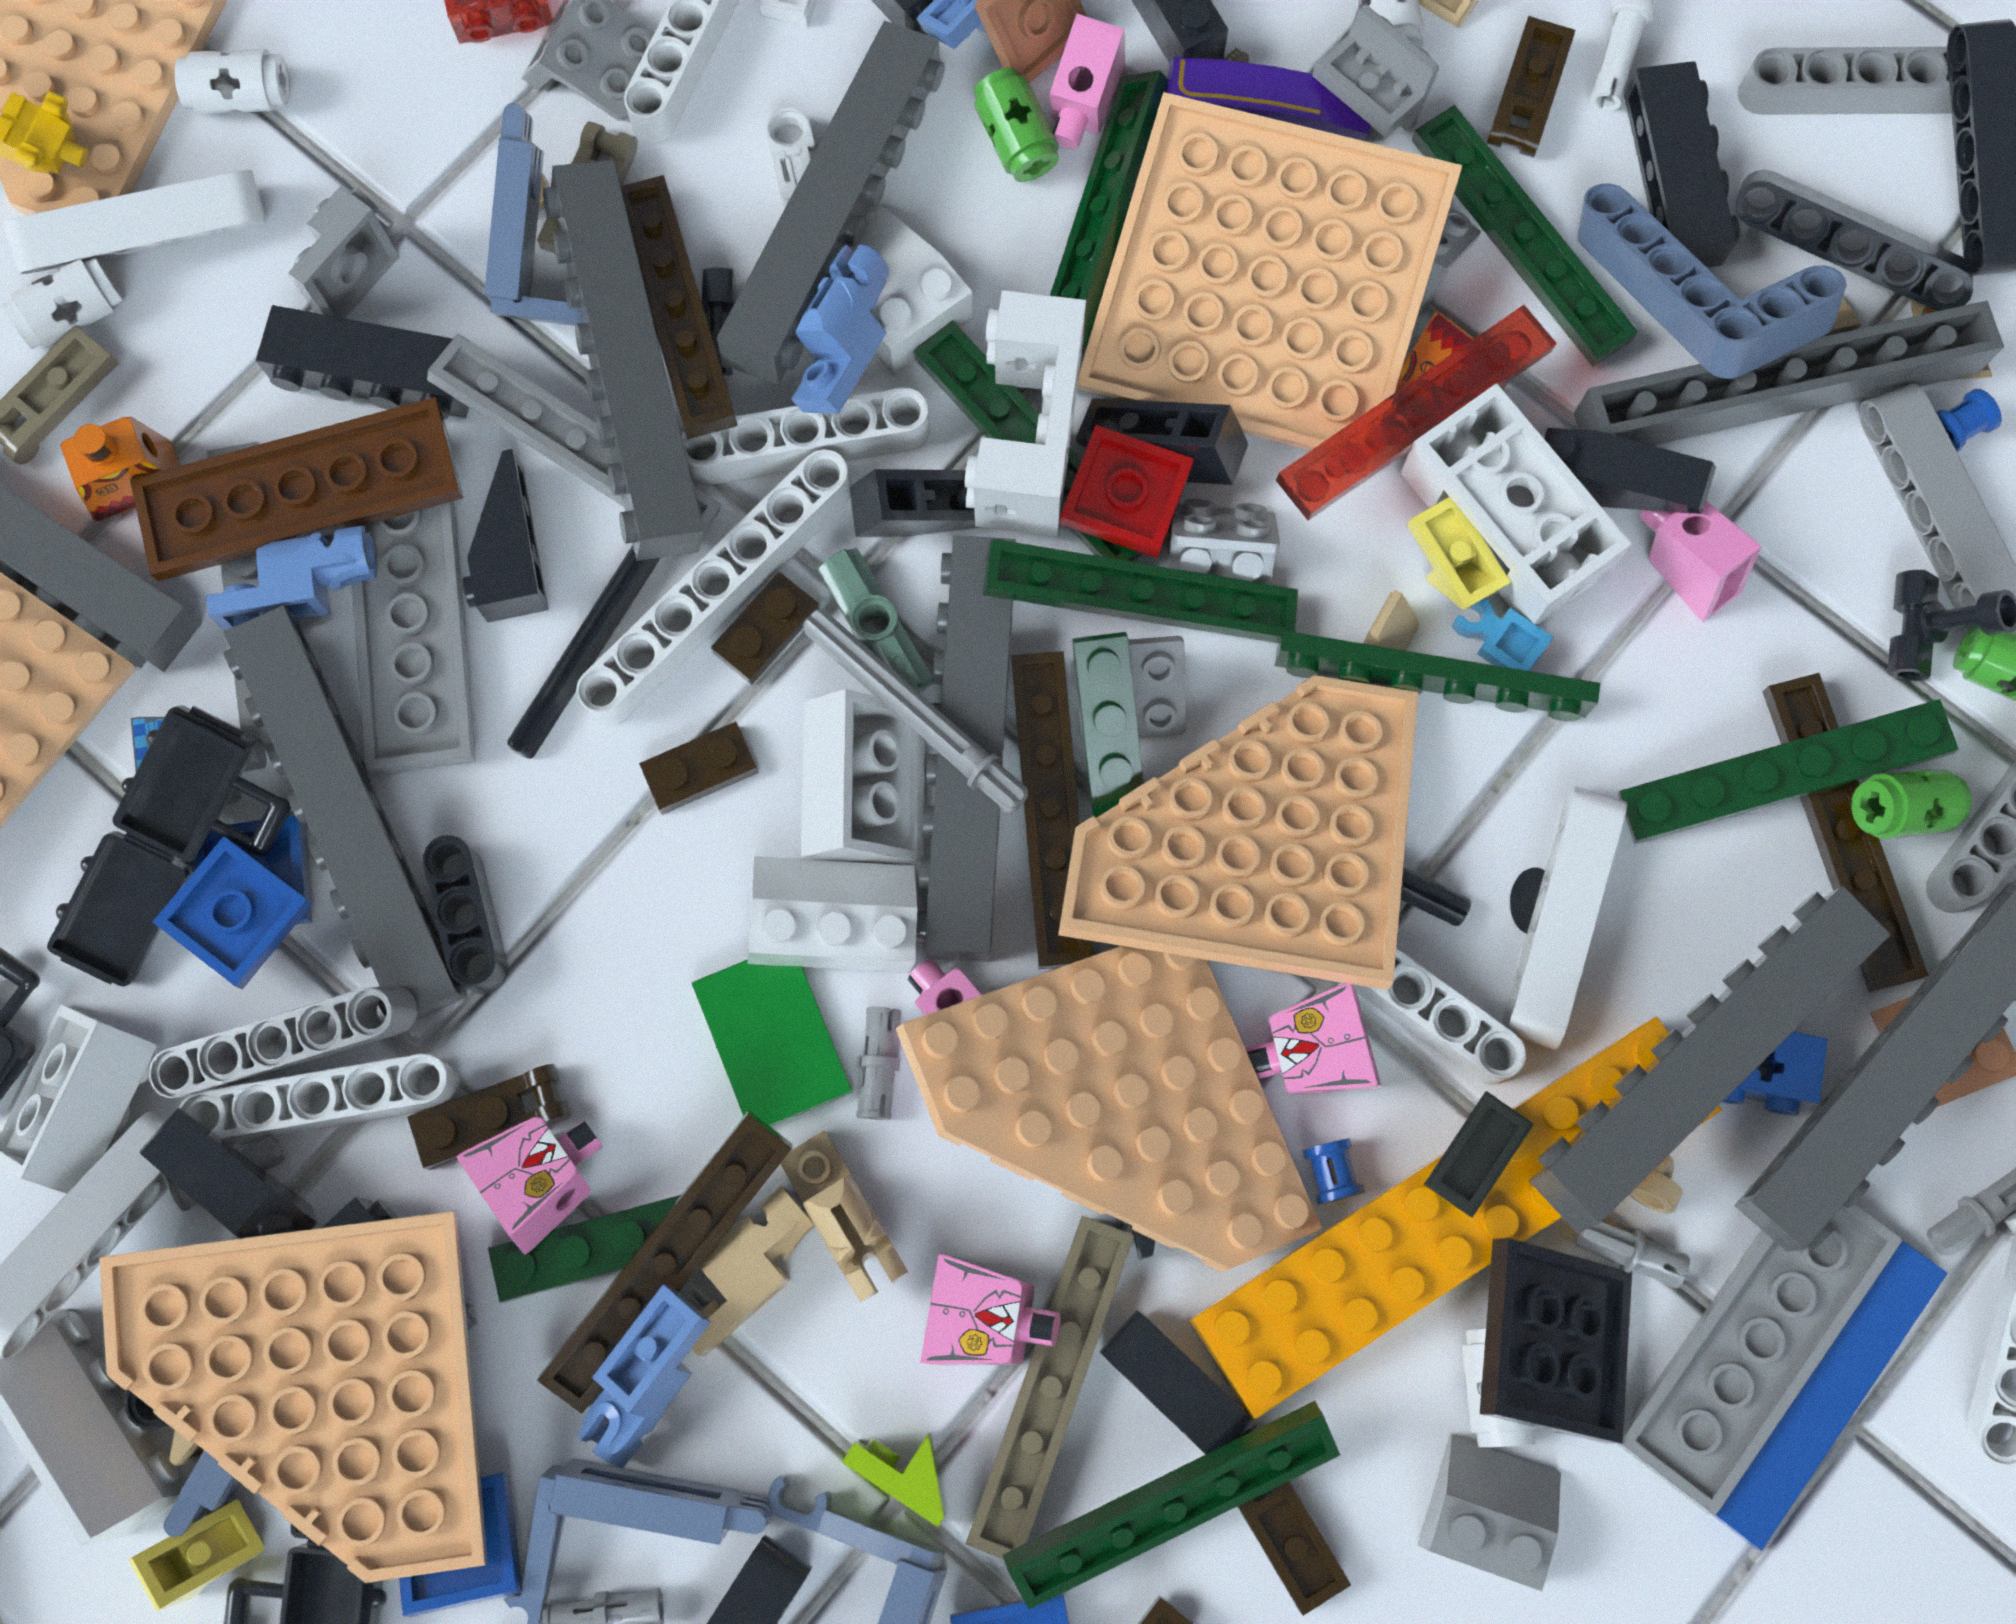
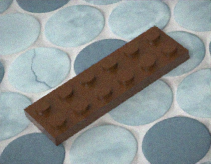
M436 397L130 479L149 572L157 581L256 555L257 548L271 542L311 536V534L321 532L323 536L334 534L336 529L364 526L464 498L441 405Z

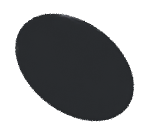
M1538 867L1523 871L1515 880L1510 894V911L1513 921L1526 934L1528 933L1545 870Z

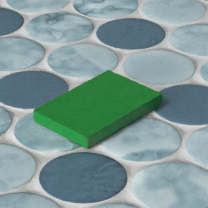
M747 959L691 982L743 1116L749 1110L772 1127L853 1093L802 966L748 964Z

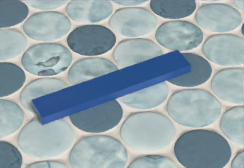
M1902 1240L1716 1516H1713L1755 1549L1763 1550L1948 1273Z

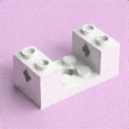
M1002 290L999 310L989 309L986 329V341H988L986 363L995 365V384L1042 389L1043 405L1042 414H1039L1035 444L981 437L978 456H968L965 474V488H967L966 507L975 509V527L1058 537L1083 349L1086 300Z
M1497 383L1415 440L1401 471L1402 476L1429 508L1448 497L1454 501L1510 569L1507 577L1511 583L1500 589L1498 593L1513 610L1535 625H1539L1608 575L1632 545L1629 539ZM1514 485L1526 487L1534 497V504L1529 507L1515 506L1507 497V488Z

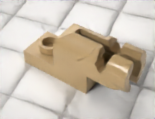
M824 1130L791 1150L780 1165L801 1198L805 1210L858 1300L863 1302L879 1293L864 1266L868 1258L872 1256L877 1257L893 1283L905 1276L908 1270L827 1132Z
M781 1184L760 1202L761 1208L766 1212L767 1226L759 1225L757 1220L747 1215L742 1216L741 1219L727 1230L700 1265V1268L727 1301L720 1306L714 1300L700 1311L711 1323L691 1348L698 1357L707 1356L791 1282L775 1262L780 1257L785 1262L804 1236L815 1225L810 1216Z

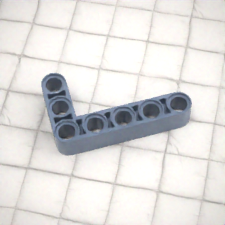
M1602 183L1591 187L1584 195L1578 229V241L1581 246L1714 376L1731 379L1740 377L1826 335L1833 329L1847 287L1846 278L1835 268L1825 265L1805 268L1740 300L1625 189L1618 185Z

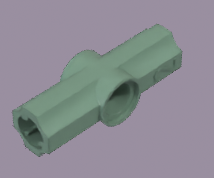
M858 548L843 549L828 557L827 561L818 568V572L854 636L916 691L922 694L928 686L933 684V678L900 623L895 606L885 597ZM874 617H881L889 622L887 628L877 634H870L862 629L864 623Z

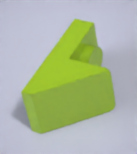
M931 1433L927 1434L905 1471L895 1465L900 1455L879 1440L872 1437L868 1445L860 1440L855 1441L842 1463L938 1527L945 1517L946 1509Z

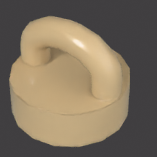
M1668 1155L1629 1196L1654 1211L1665 1214L1674 1212L1684 1192L1671 1180L1674 1171L1672 1157Z

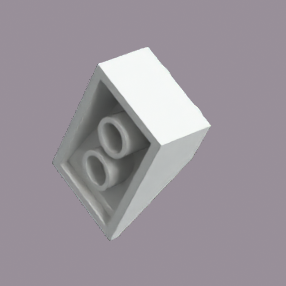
M882 206L865 218V230L859 244L869 246L879 253L890 270L886 284L871 314L887 332L875 353L891 373L895 375L915 361V349L953 320L961 328L974 319L973 291L941 253L886 207ZM850 246V249L854 253L857 247Z

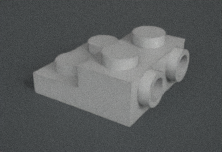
M340 186L330 198L324 199L318 204L314 210L313 217L306 223L317 241L312 247L304 249L298 255L293 268L288 272L315 313L345 318L399 258L389 239L393 235L391 230L375 215L379 211L378 207L368 196L356 188L348 192Z

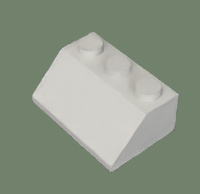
M843 689L804 701L801 857L826 861L894 865L920 864V859L924 858L922 830L925 806V740L876 696Z
M754 856L748 964L910 972L915 963L917 893L915 866Z
M60 1004L0 1125V1165L23 1180L67 1194L106 1153L114 1135H118L126 1126L130 1116L129 1104L138 1085L143 1084L149 1077L148 1070L151 1061L155 1057L153 1054L158 1045L138 1035Z

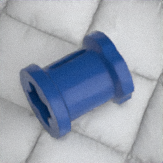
M1973 389L1964 395L1963 402L1950 410H1938L1936 412L1957 452L1962 450L1963 446L1966 445V441L1980 432L1990 433L2000 427L2002 423V414L1998 404L1988 392L1982 389Z
M1350 1138L1325 1143L1302 1151L1304 1159L1311 1161L1319 1189V1194L1315 1196L1317 1205L1365 1193L1364 1185L1356 1181L1348 1150L1352 1147ZM1330 1159L1333 1161L1338 1178L1337 1185L1335 1184L1329 1164Z

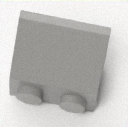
M1450 1434L1418 1546L1429 1552L1543 1591L1559 1531L1561 1473L1489 1447H1478V1444Z

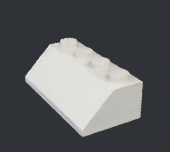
M59 1309L18 1354L5 1361L0 1358V1417L79 1545L83 1546L129 1535L177 1500L181 1488L176 1482L179 1479L177 1467L169 1461L170 1457L162 1451L157 1452L146 1434L150 1429L137 1427L129 1420L125 1412V1400L117 1388L118 1384L107 1376L106 1359L98 1358L87 1341L91 1338V1333L84 1320L73 1311Z

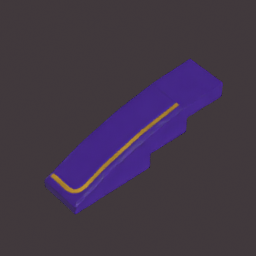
M1173 57L1169 61L1166 93L1361 141L1370 133V124L1315 79L1311 73L1276 66L1219 59Z

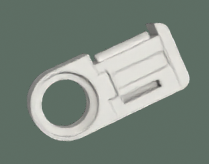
M790 107L775 111L766 123L767 139L784 209L816 150L807 116L802 111ZM785 125H796L802 129L803 134L801 138L794 143H782L775 137L777 131Z

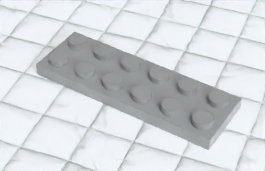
M454 501L364 525L365 533L370 532L373 538L378 564L377 578L352 584L365 771L370 775H379L476 762Z
M1855 1204L1849 1208H1846L1844 1205L1841 1206L1830 1220L1835 1225L1834 1230L1814 1250L1807 1247L1805 1250L1786 1252L1761 1230L1623 1429V1444L1617 1445L1708 1515L1716 1516L1903 1240Z

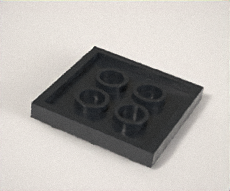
M1512 1238L1493 1239L1479 1414L1601 1443L1623 1444L1632 1272L1627 1273L1622 1269Z

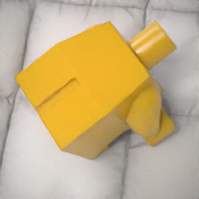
M48 91L41 106L27 101L26 97L11 92L2 109L3 114L0 116L1 157L20 164L26 170L32 172L59 174L65 161L82 168L87 161L89 150L75 143L73 123L66 112L68 108L67 98Z

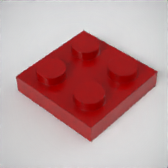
M1095 425L1060 515V525L1158 559L1193 467L1194 459Z

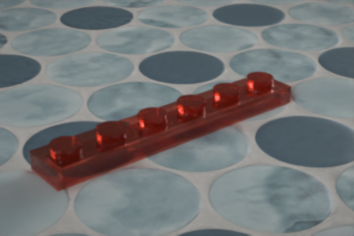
M1522 305L1280 471L1276 482L1307 521H1309L1410 451L1415 440L1496 383L1500 387L1504 386L1553 351L1557 343L1529 309Z

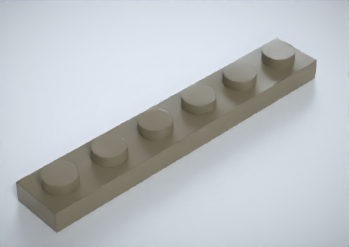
M1081 1216L1048 1309L1049 1311L1060 1313V1328L1057 1342L1054 1347L1036 1344L971 1526L966 1545L1003 1559V1554L1028 1542L1132 1244L1133 1234Z

